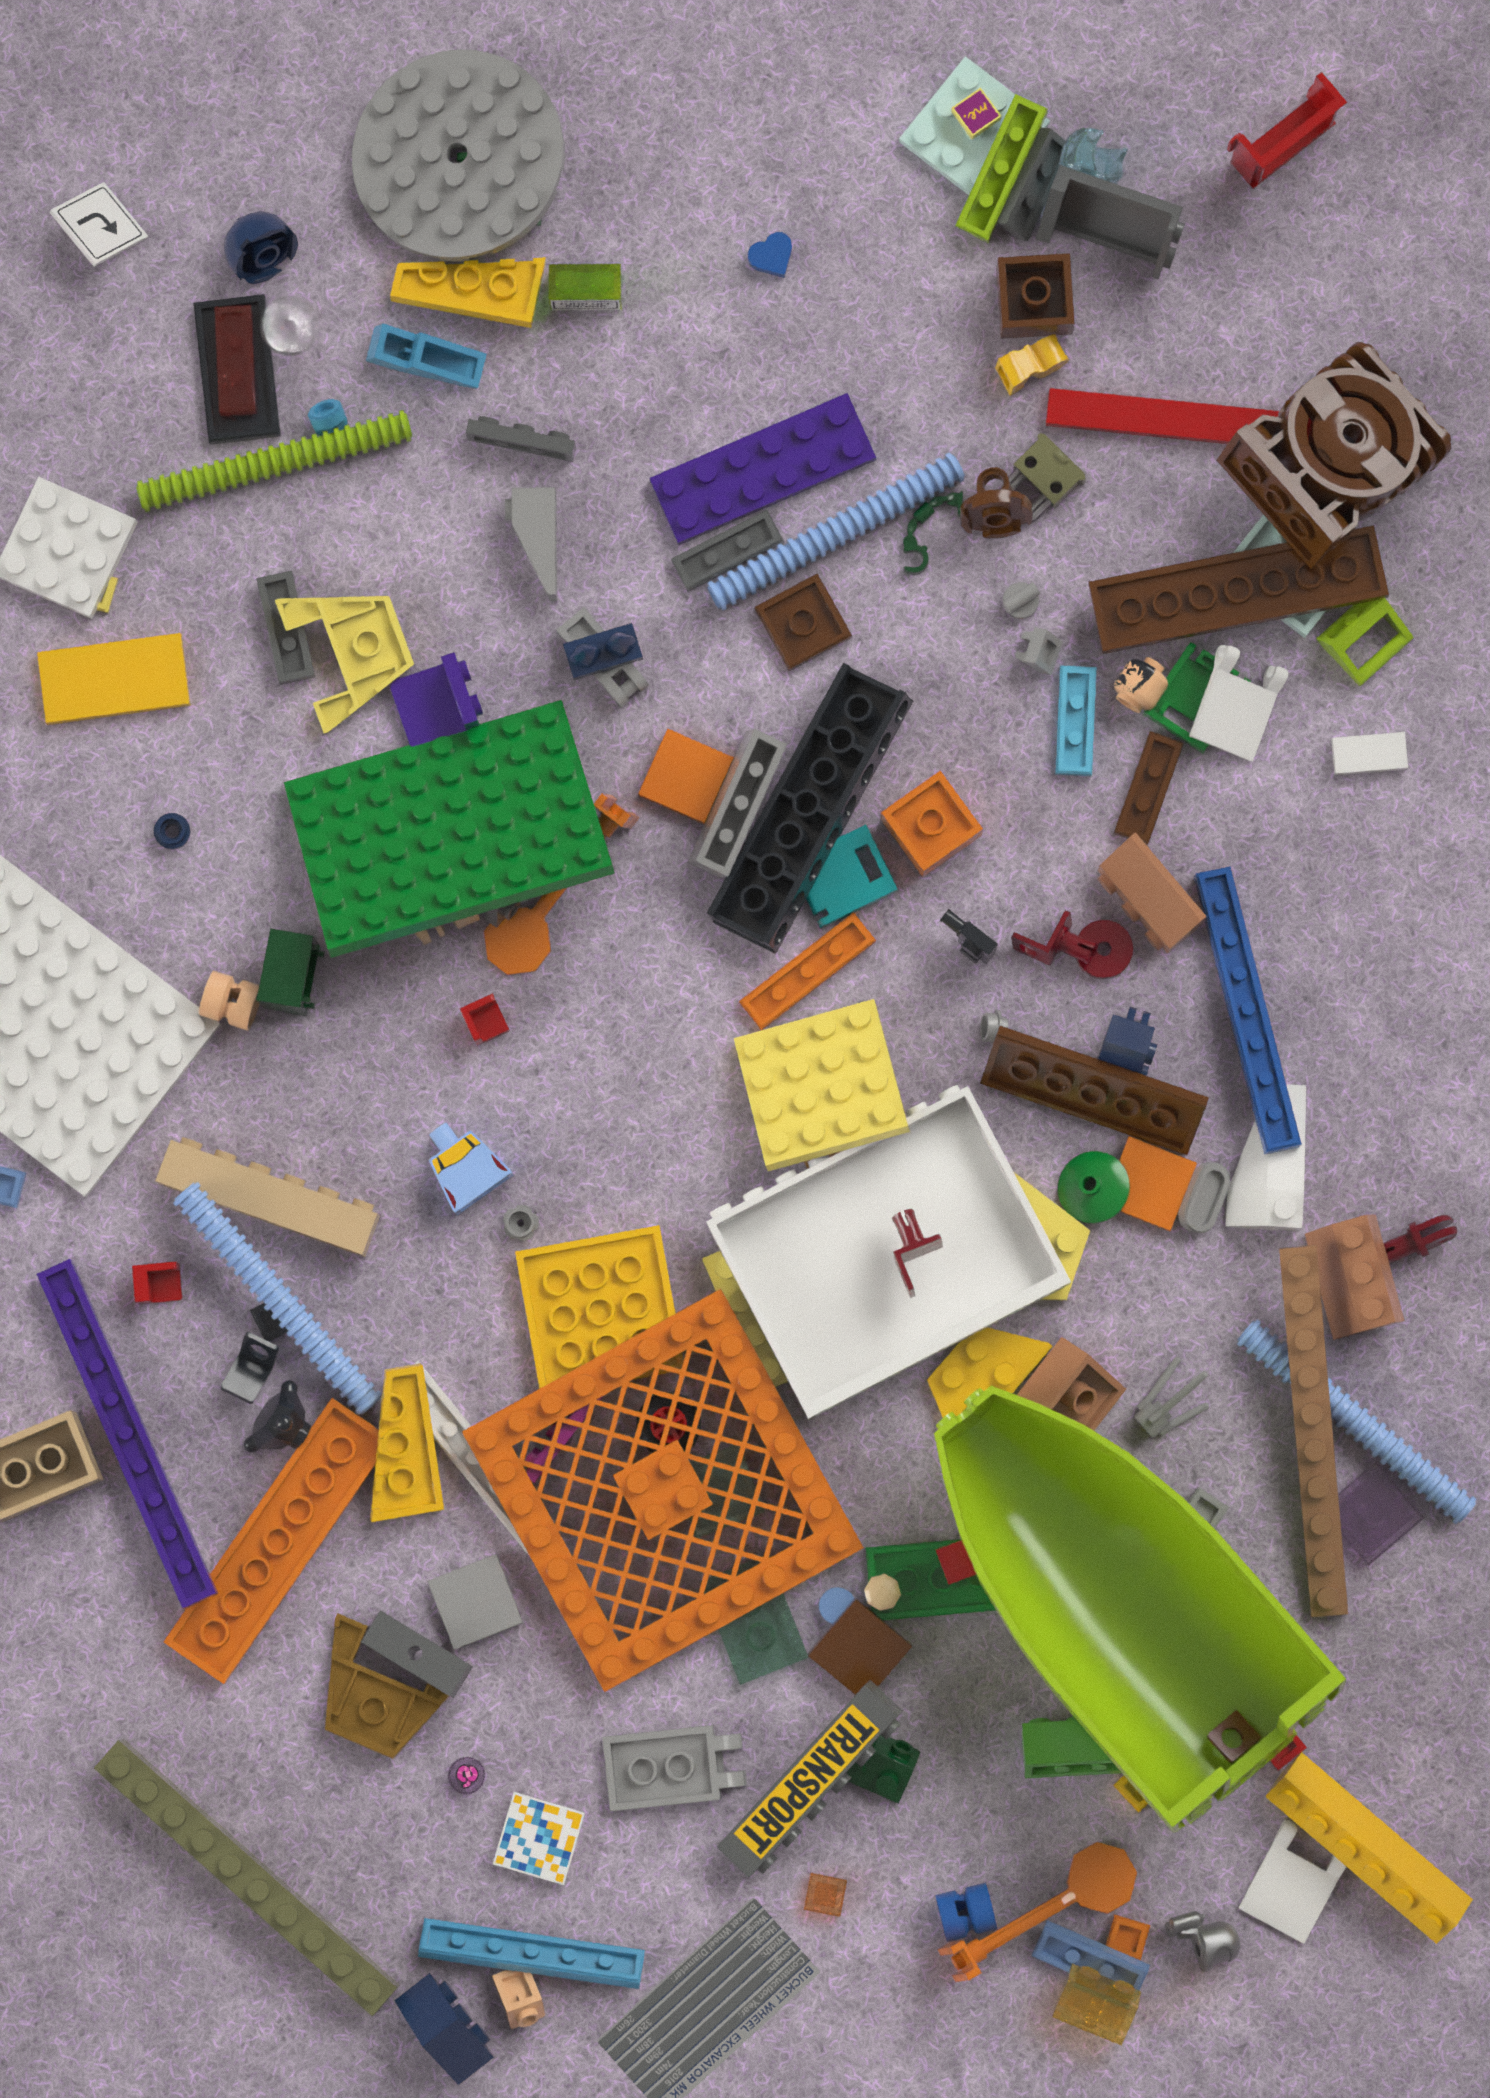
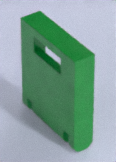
M1190 642L1166 677L1168 681L1166 691L1152 710H1144L1143 715L1203 754L1209 744L1190 737L1189 732L1164 717L1168 708L1171 707L1194 722L1213 672L1215 656L1203 649L1194 662L1189 657L1193 655L1197 645ZM1234 668L1230 671V674L1238 676L1240 673ZM1244 678V680L1251 682L1248 678Z

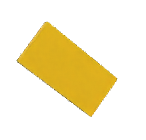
M181 633L37 652L47 725L191 706Z

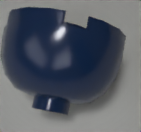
M264 211L249 213L238 218L228 231L224 242L226 260L230 268L240 280L243 278L249 284L266 282L283 271L274 267L287 257L292 261L298 248L297 236L292 229L277 215Z

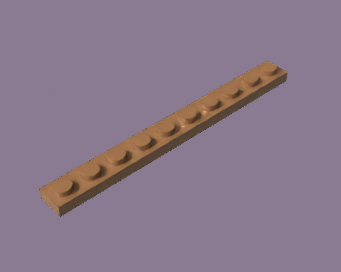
M1317 1245L1279 1248L1311 1617L1347 1615L1349 1612Z

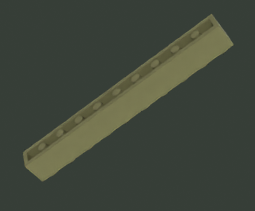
M124 1739L118 1740L94 1767L98 1773L371 2016L377 2013L400 1986Z

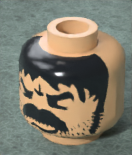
M1146 657L1144 661L1139 659L1129 660L1114 683V688L1118 693L1116 699L1136 713H1140L1141 710H1152L1168 687V681L1162 674L1164 667L1149 657Z

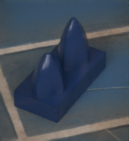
M632 623L563 644L573 680L643 660Z

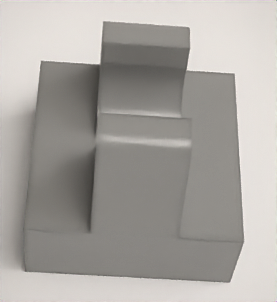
M1035 627L1034 631L1024 632L1021 638L1029 643L1027 651L1024 653L1016 651L1015 657L1039 673L1052 675L1063 641L1046 629Z

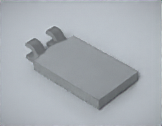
M714 1725L602 1737L610 1811L721 1800V1788L747 1785L745 1770L724 1773L722 1750L743 1748L741 1733L715 1736Z

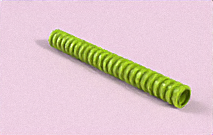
M400 410L399 415L394 416L393 413H389L388 418L384 419L382 416H377L376 421L372 422L371 419H366V423L362 425L359 421L355 422L354 427H350L349 424L344 425L345 429L339 430L336 427L332 433H328L325 430L321 436H317L314 433L312 438L306 439V436H303L301 441L298 442L292 439L290 444L287 445L281 442L279 447L276 448L273 445H269L268 450L265 451L262 448H258L257 453L254 454L251 451H247L246 456L241 457L240 454H236L235 459L231 460L228 456L224 458V462H219L217 459L214 460L213 465H208L206 462L203 463L201 468H197L195 465L192 466L190 471H187L186 468L181 469L179 474L172 471L168 477L161 474L157 480H154L153 477L148 478V482L145 483L139 480L136 485L142 509L145 512H150V507L155 506L156 509H161L162 504L166 503L167 506H172L173 501L183 503L184 498H188L191 501L194 500L195 495H199L202 498L205 497L206 492H210L211 495L216 494L217 489H221L224 492L227 491L226 487L232 486L235 489L238 487L237 484L240 483L246 486L248 481L254 480V483H258L259 478L262 477L265 480H269L270 475L273 474L276 477H280L281 472L286 471L287 474H291L292 469L297 468L298 471H302L303 466L308 465L309 468H313L314 463L319 462L321 466L325 464L324 461L330 459L332 463L336 461L335 458L340 456L343 460L346 459L348 454H352L353 457L357 456L359 451H363V454H366L370 448L377 451L381 445L388 448L390 443L393 442L396 445L401 444L400 440L406 439L407 442H410L413 435L407 414L404 413V410Z

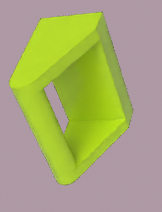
M1384 597L1376 601L1351 606L1316 639L1359 686H1362L1414 637ZM1383 617L1398 634L1357 669L1345 651Z

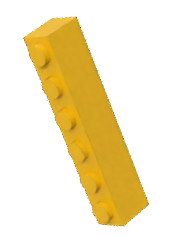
M1302 1752L1282 1771L1265 1795L1268 1800L1436 1944L1457 1926L1473 1899Z

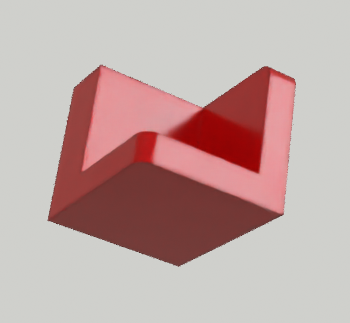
M493 993L459 1008L477 1046L510 1031Z
M178 1262L132 1266L135 1303L149 1304L180 1301L183 1298L180 1264Z

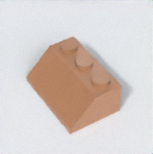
M1136 832L1099 865L1097 871L1101 874L1098 877L1100 884L1110 895L1114 892L1119 895L1124 901V904L1121 906L1122 910L1134 923L1140 920L1148 930L1144 934L1145 937L1158 951L1163 948L1168 954L1201 927L1207 917Z
M1376 1214L1359 1216L1305 1233L1307 1244L1317 1245L1320 1291L1333 1340L1405 1321Z

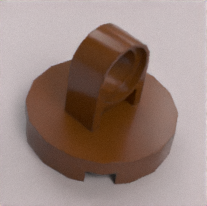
M998 467L985 469L977 478V493L967 498L960 506L961 526L970 534H972L973 529L982 531L983 538L989 539L1016 535L1021 532L1022 524L1028 523L1030 525L1032 523V502L1026 495L1012 491L1008 475L1003 469ZM999 479L1004 482L1000 490H985V485L990 480Z

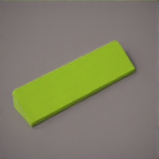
M1017 94L1014 95L955 227L989 243L997 226L996 222L1047 117L1048 108Z

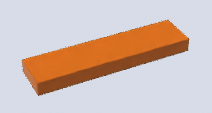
M853 912L742 998L739 1003L759 1029L764 1030L873 945L876 940Z

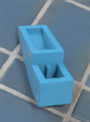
M382 323L374 327L366 362L416 376L477 389L487 354L425 333L414 334Z

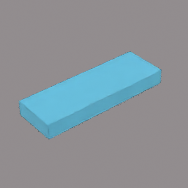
M1060 666L1055 775L1092 776L1097 667Z

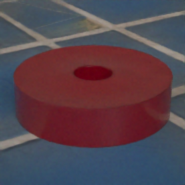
M1098 920L1088 924L1081 930L1078 936L1096 942L1098 945L1105 943L1111 949L1110 954L1107 956H1102L1096 951L1095 956H1090L1093 960L1089 965L1076 959L1079 967L1086 974L1097 979H1110L1118 976L1128 967L1133 955V942L1123 926L1110 920Z

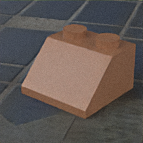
M1061 1337L1017 1395L1039 1403L1095 1431L1125 1392L1126 1388L1089 1354Z

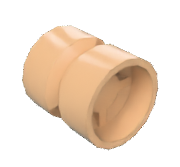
M213 970L202 995L199 1015L215 1021L227 1018L229 1025L249 1031L260 1005L257 1001L259 985L246 980H242L237 984L233 976ZM232 998L236 999L237 1003L231 1002Z

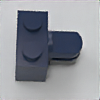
M1130 1006L1126 1018L1112 1015L1097 1059L1147 1076L1149 1066L1144 1065V1063L1151 1065L1157 1048V1044L1151 1042L1155 1028L1148 1026L1151 1013L1144 1011L1139 1023L1134 1021L1137 1008Z

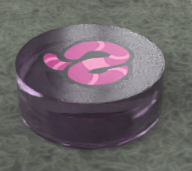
M473 1757L457 1759L452 1763L448 1771V1780L451 1787L461 1794H472L478 1791L483 1786L486 1778L484 1766Z

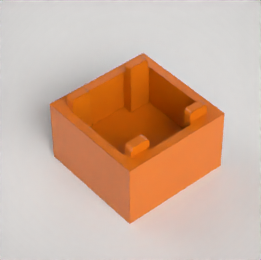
M941 770L883 810L880 817L882 823L922 878L981 837L983 832L981 825Z

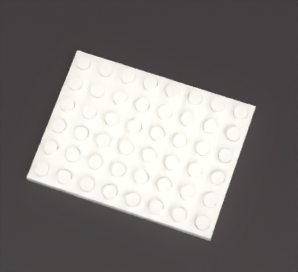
M0 855V1132L87 1198L221 1024L215 1020L200 1016L197 1005Z

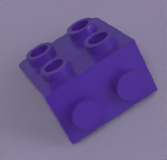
M454 652L441 656L443 664L394 680L390 684V689L411 747L433 741L441 736H450L468 731L472 727L480 726L477 716L482 715L483 711L477 694L469 696L465 682L472 680L465 660L458 662Z

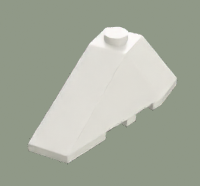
M1286 1084L1302 1143L1300 1147L1264 1155L1256 1120L1254 1121L1230 1181L1226 1198L1225 1227L1299 1231L1302 1229L1306 1085Z

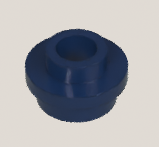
M168 813L161 816L154 826L156 841L166 849H179L190 838L191 829L188 821L177 813ZM174 825L179 828V834L175 838L167 837L166 830L169 826Z

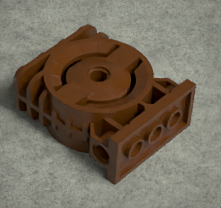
M1358 341L1349 347L1346 353L1336 357L1329 366L1323 367L1315 377L1291 395L1282 406L1277 417L1262 415L1250 425L1246 424L1239 429L1216 461L1312 569L1330 551L1348 538L1357 527L1359 521L1377 513L1382 507L1396 499L1397 496L1405 493L1414 483L1424 478L1429 471L1438 467L1451 451V436L1443 426L1438 425L1429 415L1423 402L1415 398L1403 385L1401 377L1386 366L1380 359L1377 350L1370 344ZM1308 418H1310L1312 422L1310 424L1309 434L1307 437V422ZM1343 435L1352 438L1354 444L1349 443Z

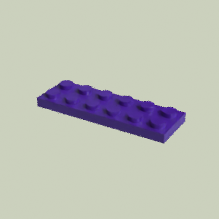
M845 393L650 477L649 480L677 544L681 545L876 460V455L848 393Z

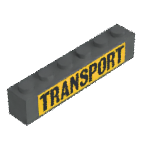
M870 1680L719 1843L717 1848L746 1876H752L757 1870L763 1875L778 1859L773 1852L782 1843L788 1848L801 1834L802 1831L797 1826L807 1816L812 1821L827 1805L822 1800L830 1790L837 1794L851 1779L847 1774L848 1770L855 1763L862 1767L876 1752L871 1745L880 1736L887 1740L901 1725L896 1718L903 1710Z

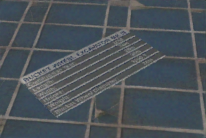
M752 1898L605 2032L597 2042L647 2098H684L811 1982L820 1971L759 1902Z

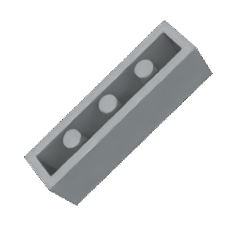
M757 729L745 732L687 863L719 878L729 876L787 746L786 743Z

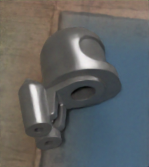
M1197 1911L1170 1918L1169 1922L1165 1923L1168 1936L1170 1938L1177 1936L1178 1939H1191L1196 1958L1203 1973L1211 1971L1215 1964L1233 1961L1238 1956L1241 1948L1238 1932L1231 1924L1219 1921L1202 1925L1205 1915Z

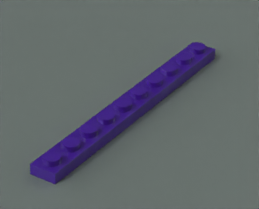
M65 1260L37 1273L36 1275L182 1609H187L217 1595L218 1591L73 1260Z

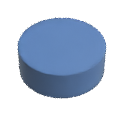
M839 1587L827 1590L819 1601L820 1614L827 1622L833 1624L854 1599L853 1595L848 1590Z

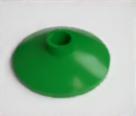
M1089 1151L1074 1157L1066 1164L1058 1181V1197L1065 1211L1076 1220L1088 1224L1102 1223L1115 1217L1125 1206L1130 1193V1180L1125 1167L1114 1156L1100 1151ZM1089 1179H1095L1096 1187L1091 1191H1087L1085 1183Z

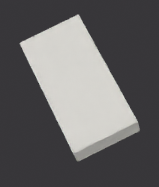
M1405 732L1335 737L1331 739L1334 775L1408 769Z

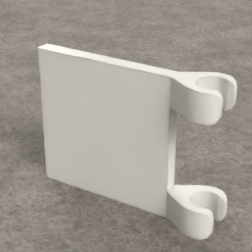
M1220 645L1215 654L1213 672L1189 736L1253 762L1276 697L1285 684L1289 673L1280 666H1268L1263 677V687H1260L1230 674V671L1238 661L1240 651L1233 646Z
M1284 1820L1238 1908L1304 1944L1346 1866L1333 1855L1326 1870L1287 1850L1297 1833V1826L1289 1820Z

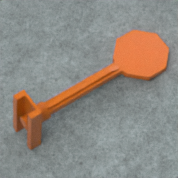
M601 793L594 806L601 812L598 819L604 839L606 837L610 838L619 826L631 829L640 817L636 813L625 811L616 804L617 799L614 796ZM567 888L544 894L532 909L528 907L519 908L510 920L505 918L497 928L489 923L484 930L487 959L507 975L537 971L551 952L549 928L545 917Z
M1095 1842L1073 1855L1066 1882L1068 1888L981 1940L976 1938L965 1944L964 1940L953 1941L937 1950L941 1956L953 1954L951 1957L953 1965L957 1970L961 1969V1971L952 1975L955 1982L969 1981L982 1973L977 1964L988 1958V1953L1075 1902L1081 1907L1105 1914L1129 1902L1137 1871L1124 1849Z

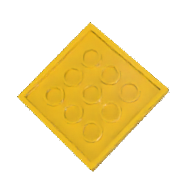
M660 1225L515 1251L539 1389L676 1314ZM683 1352L662 1364L681 1369L684 1361ZM654 1368L633 1380L652 1377ZM659 1369L658 1375L669 1374L672 1372Z

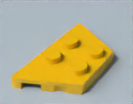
M988 1327L960 1341L927 1379L942 1418L950 1412H953L956 1416L962 1413L967 1408L964 1401L979 1388L985 1391L990 1386H994L1013 1393L1053 1346L1047 1342Z

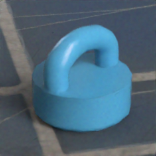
M335 399L323 400L315 404L308 412L310 423L319 436L323 435L322 432L325 430L328 433L334 432L333 429L336 427L339 430L345 429L344 425L348 423L341 402Z

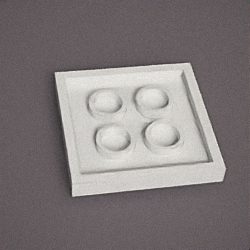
M38 477L0 557V579L93 619L97 606L107 589L108 582L119 564L138 521L133 517Z

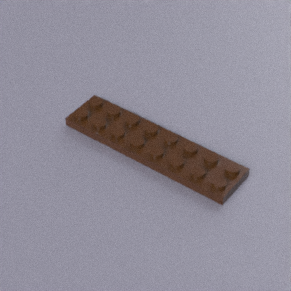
M1374 525L1354 529L1347 539L1330 551L1312 569L1291 545L1286 542L1088 582L1102 654L1389 597Z

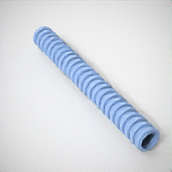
M948 452L945 454V459H935L934 465L926 464V469L921 470L919 468L915 470L916 474L913 476L907 474L906 480H896V485L893 487L890 484L887 485L884 492L878 490L876 491V496H867L865 502L857 501L856 507H846L847 512L842 513L839 511L834 519L830 516L826 518V523H817V528H807L806 534L798 533L797 539L789 538L784 546L780 543L777 545L776 550L773 551L771 548L767 550V555H757L758 560H748L747 566L739 565L737 566V571H728V576H718V581L715 583L709 581L707 589L718 609L724 611L727 609L726 605L731 604L734 606L737 604V599L745 600L746 594H756L757 588L765 589L768 582L774 584L776 583V578H785L787 572L795 573L796 567H806L805 562L810 561L813 563L818 555L824 557L826 556V551H835V546H845V541L848 539L851 542L854 541L855 535L863 536L868 528L872 531L875 529L876 524L879 523L881 526L885 524V519H895L896 513L904 514L905 508L913 509L915 508V503H924V498L929 497L932 499L935 496V492L943 493L944 487H954L955 481L963 482L965 475L958 460L953 454Z
M193 1182L175 1198L173 1204L181 1206L183 1209L181 1213L183 1215L187 1213L190 1217L188 1221L191 1224L195 1222L198 1226L196 1228L197 1232L200 1233L202 1231L205 1234L204 1240H210L213 1243L211 1248L213 1250L218 1249L221 1252L218 1256L221 1259L224 1257L227 1259L226 1265L234 1267V1274L236 1276L241 1275L243 1285L248 1284L251 1287L249 1289L250 1293L255 1292L258 1295L256 1300L258 1302L263 1301L266 1304L264 1309L266 1311L270 1309L273 1312L271 1317L274 1320L278 1318L281 1322L279 1326L281 1328L286 1327L288 1330L287 1335L289 1337L293 1335L296 1339L294 1341L296 1346L300 1344L303 1347L302 1353L304 1355L308 1353L311 1356L309 1361L311 1363L316 1362L319 1365L317 1370L319 1372L323 1370L326 1373L324 1378L327 1381L329 1379L332 1380V1387L334 1389L339 1388L341 1391L339 1395L349 1400L347 1402L348 1406L353 1405L356 1408L354 1412L357 1415L365 1413L380 1399L382 1393L379 1390L375 1392L372 1389L374 1384L365 1381L367 1376L364 1373L359 1374L357 1371L359 1367L357 1365L352 1366L350 1363L352 1359L342 1354L344 1352L343 1348L335 1346L336 1340L334 1338L330 1340L327 1337L329 1332L327 1330L322 1331L319 1328L321 1323L313 1321L314 1315L311 1312L309 1314L306 1313V1306L304 1304L300 1305L297 1302L299 1299L297 1295L292 1296L289 1293L291 1288L289 1286L285 1288L282 1285L284 1280L282 1278L277 1279L274 1276L276 1271L274 1269L270 1271L267 1268L269 1263L266 1260L261 1261L259 1258L261 1254L259 1252L254 1253L252 1250L254 1246L244 1241L246 1239L245 1235L242 1234L240 1236L236 1232L238 1227L236 1225L232 1227L229 1224L231 1219L229 1217L224 1218L221 1215L223 1210L221 1208L217 1210L214 1206L216 1202L213 1199L209 1201L206 1197L208 1193L206 1191L202 1192L199 1189L201 1186L199 1182Z
M1258 1319L1256 1321L1253 1320L1238 1338L1237 1345L1239 1347L1244 1345L1247 1348L1246 1353L1255 1354L1257 1362L1262 1360L1265 1363L1264 1367L1266 1369L1270 1367L1274 1370L1272 1373L1274 1376L1280 1375L1283 1377L1281 1381L1284 1384L1287 1382L1291 1384L1287 1343L1285 1341L1280 1343L1278 1335L1274 1334L1272 1336L1268 1333L1270 1331L1268 1327L1263 1329L1260 1326L1261 1321ZM1328 1378L1331 1417L1336 1421L1335 1426L1345 1428L1344 1433L1346 1435L1351 1433L1354 1436L1353 1441L1356 1443L1362 1442L1364 1450L1369 1448L1374 1458L1376 1456L1381 1458V1464L1385 1465L1387 1463L1390 1465L1389 1470L1391 1472L1396 1470L1399 1473L1398 1478L1401 1480L1407 1479L1409 1487L1414 1485L1417 1488L1416 1492L1418 1494L1424 1493L1426 1495V1501L1430 1502L1432 1500L1435 1502L1434 1507L1436 1509L1441 1507L1444 1510L1443 1515L1446 1517L1452 1516L1454 1524L1460 1523L1475 1506L1476 1498L1474 1496L1469 1498L1466 1495L1467 1491L1465 1489L1459 1490L1457 1482L1451 1483L1448 1481L1449 1476L1447 1474L1442 1476L1439 1473L1440 1468L1431 1467L1429 1459L1424 1461L1421 1458L1422 1454L1420 1452L1415 1454L1412 1451V1445L1406 1446L1403 1444L1404 1439L1402 1437L1397 1439L1394 1436L1395 1431L1386 1430L1384 1422L1379 1424L1376 1421L1377 1417L1375 1415L1370 1417L1367 1414V1408L1361 1409L1358 1407L1359 1402L1357 1400L1352 1402L1349 1399L1350 1395L1348 1393L1342 1394L1340 1392L1342 1388L1339 1385L1334 1387L1331 1384L1333 1381Z

